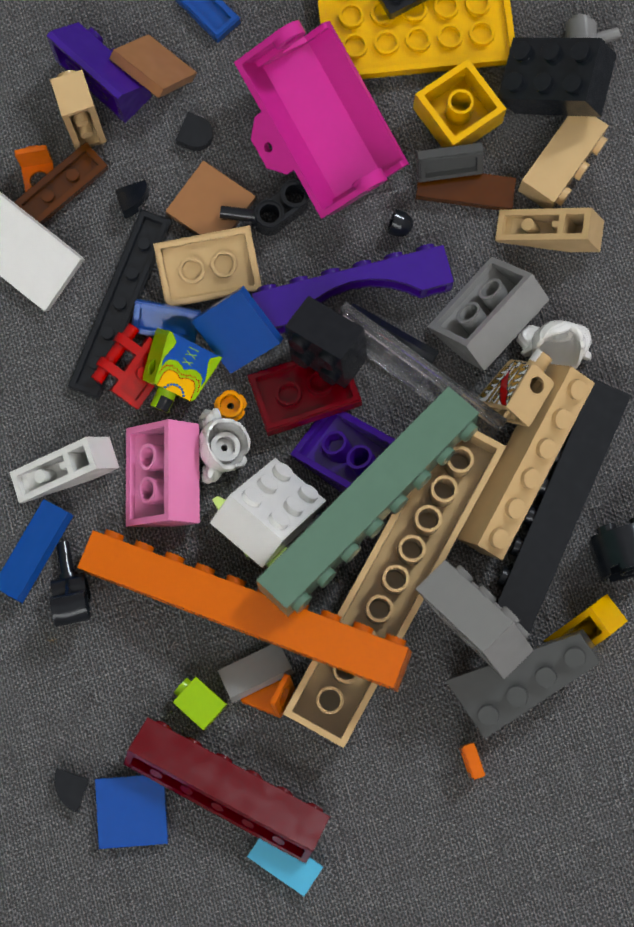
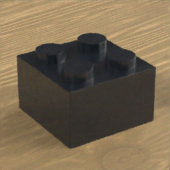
M310 296L305 299L285 325L292 360L302 368L310 367L317 371L319 376L331 385L337 383L346 388L368 359L364 328Z

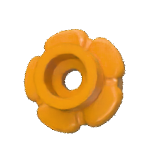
M226 390L216 398L214 408L220 410L222 418L238 421L245 415L244 408L247 407V402L243 395L238 394L234 390ZM228 404H233V409H228Z

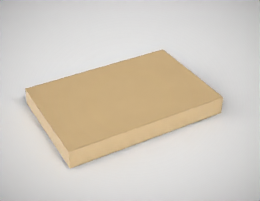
M250 225L153 244L165 304L183 306L227 297L242 286L249 293L257 291L262 286Z

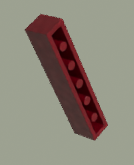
M148 717L129 747L123 763L127 767L305 864L314 851L330 818L316 804L305 803L299 800L288 789L274 786L264 781L257 772L240 768L233 764L227 756L220 753L215 754L202 747L201 743L196 739L183 737L172 731L168 724L162 721H154Z

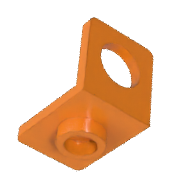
M32 145L14 151L22 170L25 192L32 187L31 178L34 174L41 172L47 175L54 169L53 159L47 145Z
M285 673L281 681H277L240 700L246 705L281 718L295 687L291 676Z

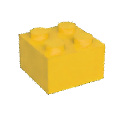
M466 59L417 92L413 104L414 111L442 148L473 144L501 125L507 110L469 59Z

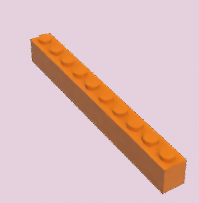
M106 529L104 534L92 531L77 566L78 569L86 574L398 692L412 655L411 650L405 647L406 641L391 634H386L385 639L372 634L374 629L362 623L354 622L351 627L341 623L342 617L335 613L322 610L319 615L308 611L309 604L301 612L297 613L294 610L287 617L259 589L255 591L245 587L247 582L243 579L228 574L225 580L215 576L216 570L211 567L196 563L195 568L183 564L185 561L183 557L167 551L165 556L153 553L155 547L138 540L135 541L134 545L123 541L125 536Z

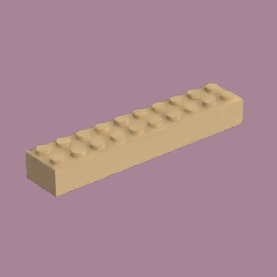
M477 431L466 443L461 440L453 448L455 453L444 466H441L439 463L430 472L432 477L420 490L414 488L406 496L408 502L397 514L392 513L337 614L342 617L341 623L352 627L354 622H359L373 628L372 634L385 639L386 634H391L403 639L424 600L416 588L448 556L505 450V445ZM312 660L283 715L344 748L378 685Z

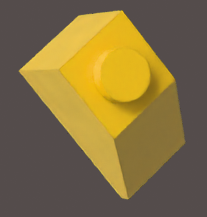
M606 594L546 638L544 642L583 629L596 646L612 635L628 620L608 594Z

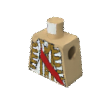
M536 349L527 362L511 359L482 391L476 401L499 421L529 427L554 387L553 380L544 373L552 362L551 357L545 352Z

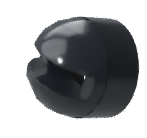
M395 209L390 219L387 233L396 237H404L412 230L413 220L408 213Z

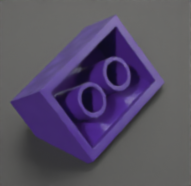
M77 22L52 30L46 35L56 62L66 71L83 70L90 92L124 123L152 97L150 91L109 59L115 48L109 50L103 44L102 37L93 28L90 27L87 30Z

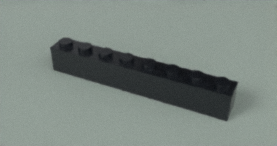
M595 379L593 380L595 384L553 463L554 467L550 476H546L537 493L541 495L537 506L531 505L524 518L523 524L528 527L523 538L517 536L511 548L510 554L515 556L510 568L504 566L496 584L501 587V590L495 602L502 608L506 606L520 620L519 624L528 633L531 631L631 397L630 394Z

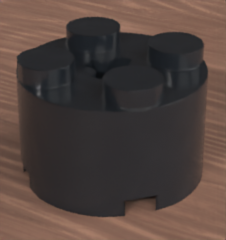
M634 518L628 521L629 524L617 527L616 523L603 525L596 529V535L590 537L591 540L588 544L601 582H605L608 578L610 582H616L634 577Z

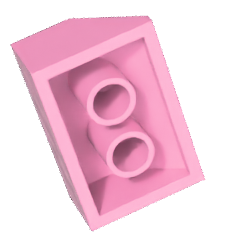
M166 419L126 428V527H178L200 523L199 424Z

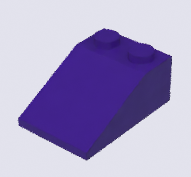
M342 412L315 421L290 455L339 492L343 493L395 439L349 413Z

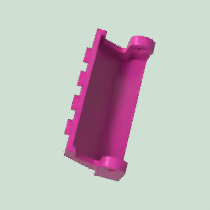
M295 20L275 31L236 60L234 64L261 110L254 117L251 141L266 168L286 175L295 171L320 218L323 219L339 212L386 182L388 177L403 169L409 163L331 22H323L305 35L306 32L299 20Z

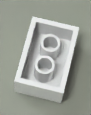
M274 458L228 496L210 524L263 568L308 526L326 500L318 494L314 487L306 484L295 475L288 465Z

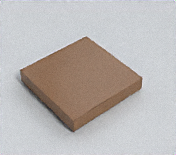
M149 34L113 49L109 58L157 98L192 82L197 74L195 70Z
M203 160L165 212L166 215L195 235L236 228L240 221L220 219L221 206L250 209L256 201V196Z

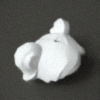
M553 320L541 327L528 325L522 329L517 337V342L523 349L521 354L524 357H530L536 349H539L551 357L552 362L550 364L572 366L575 369L578 368L582 359L591 360L592 354L589 352L592 344L591 334L587 327L564 320Z
M213 408L212 410L205 409L198 420L200 430H202L199 435V452L202 461L205 463L202 467L203 473L201 478L202 482L211 484L219 480L222 473L235 471L246 465L247 459L245 455L250 450L251 441L247 430L240 422L230 418H222L218 408ZM224 446L227 450L223 451L221 447Z

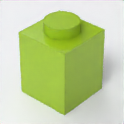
M195 677L192 681L186 678L174 691L177 698L173 703L202 730H206L228 705L198 677Z

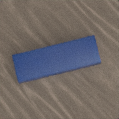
M43 499L0 572L1 592L23 604L74 515Z

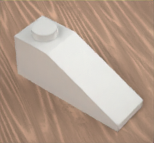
M84 437L11 471L10 476L19 503H25L94 480L118 469L119 465L110 437Z

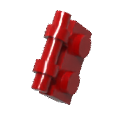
M129 323L122 333H117L113 339L115 343L105 357L101 356L97 361V369L91 378L102 385L107 376L111 375L116 381L109 391L135 410H138L155 387L143 380V373L153 339L146 337L141 346L133 341L139 329ZM128 351L133 357L124 370L116 366V363L124 352Z

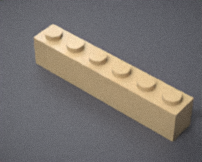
M555 364L548 366L544 373L553 380L554 387L529 427L517 425L505 450L457 538L483 555L503 561L595 382L572 366Z

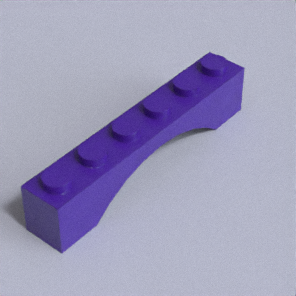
M426 244L416 248V252L403 255V252H394L386 255L384 260L373 263L371 260H362L352 265L353 268L340 271L339 268H331L321 272V276L308 279V276H299L291 279L289 284L276 287V284H267L259 287L257 292L252 293V297L277 331L283 334L286 333L285 325L308 296L323 303L331 297L349 290L374 287L394 289L406 292L417 298H424L451 291L454 280L444 245L435 247L434 244Z

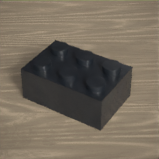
M513 37L498 98L514 114L601 117L617 55L602 38Z

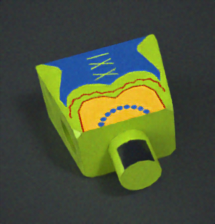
M157 328L143 373V380L158 387L150 406L169 413L175 397L193 402L220 363L222 357L169 330Z

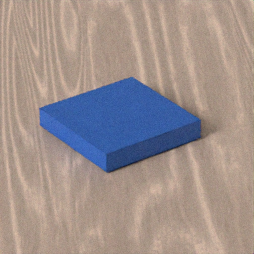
M244 286L206 309L191 321L213 352L222 357L221 362L230 374L279 345L284 339Z
M144 775L95 779L99 849L169 843L166 787Z

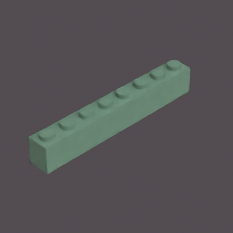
M448 386L256 580L258 589L287 617L294 610L297 613L301 612L312 600L310 594L318 586L324 588L332 581L337 573L334 570L343 560L349 563L360 551L361 547L358 545L367 536L372 539L379 533L385 524L383 520L390 512L397 514L408 502L406 496L414 488L420 490L432 477L430 472L439 463L441 466H444L454 455L455 450L453 448L461 440L466 443L473 437L479 428L477 426L479 412Z

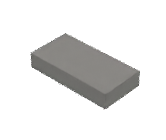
M272 644L217 670L232 703L281 680L285 673L288 675L294 673L283 649Z

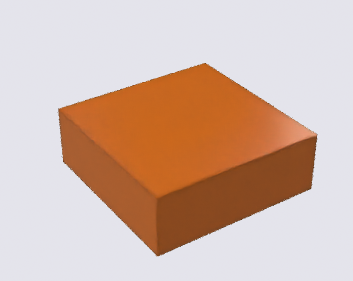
M474 742L461 745L459 750L468 777L475 780L486 776Z

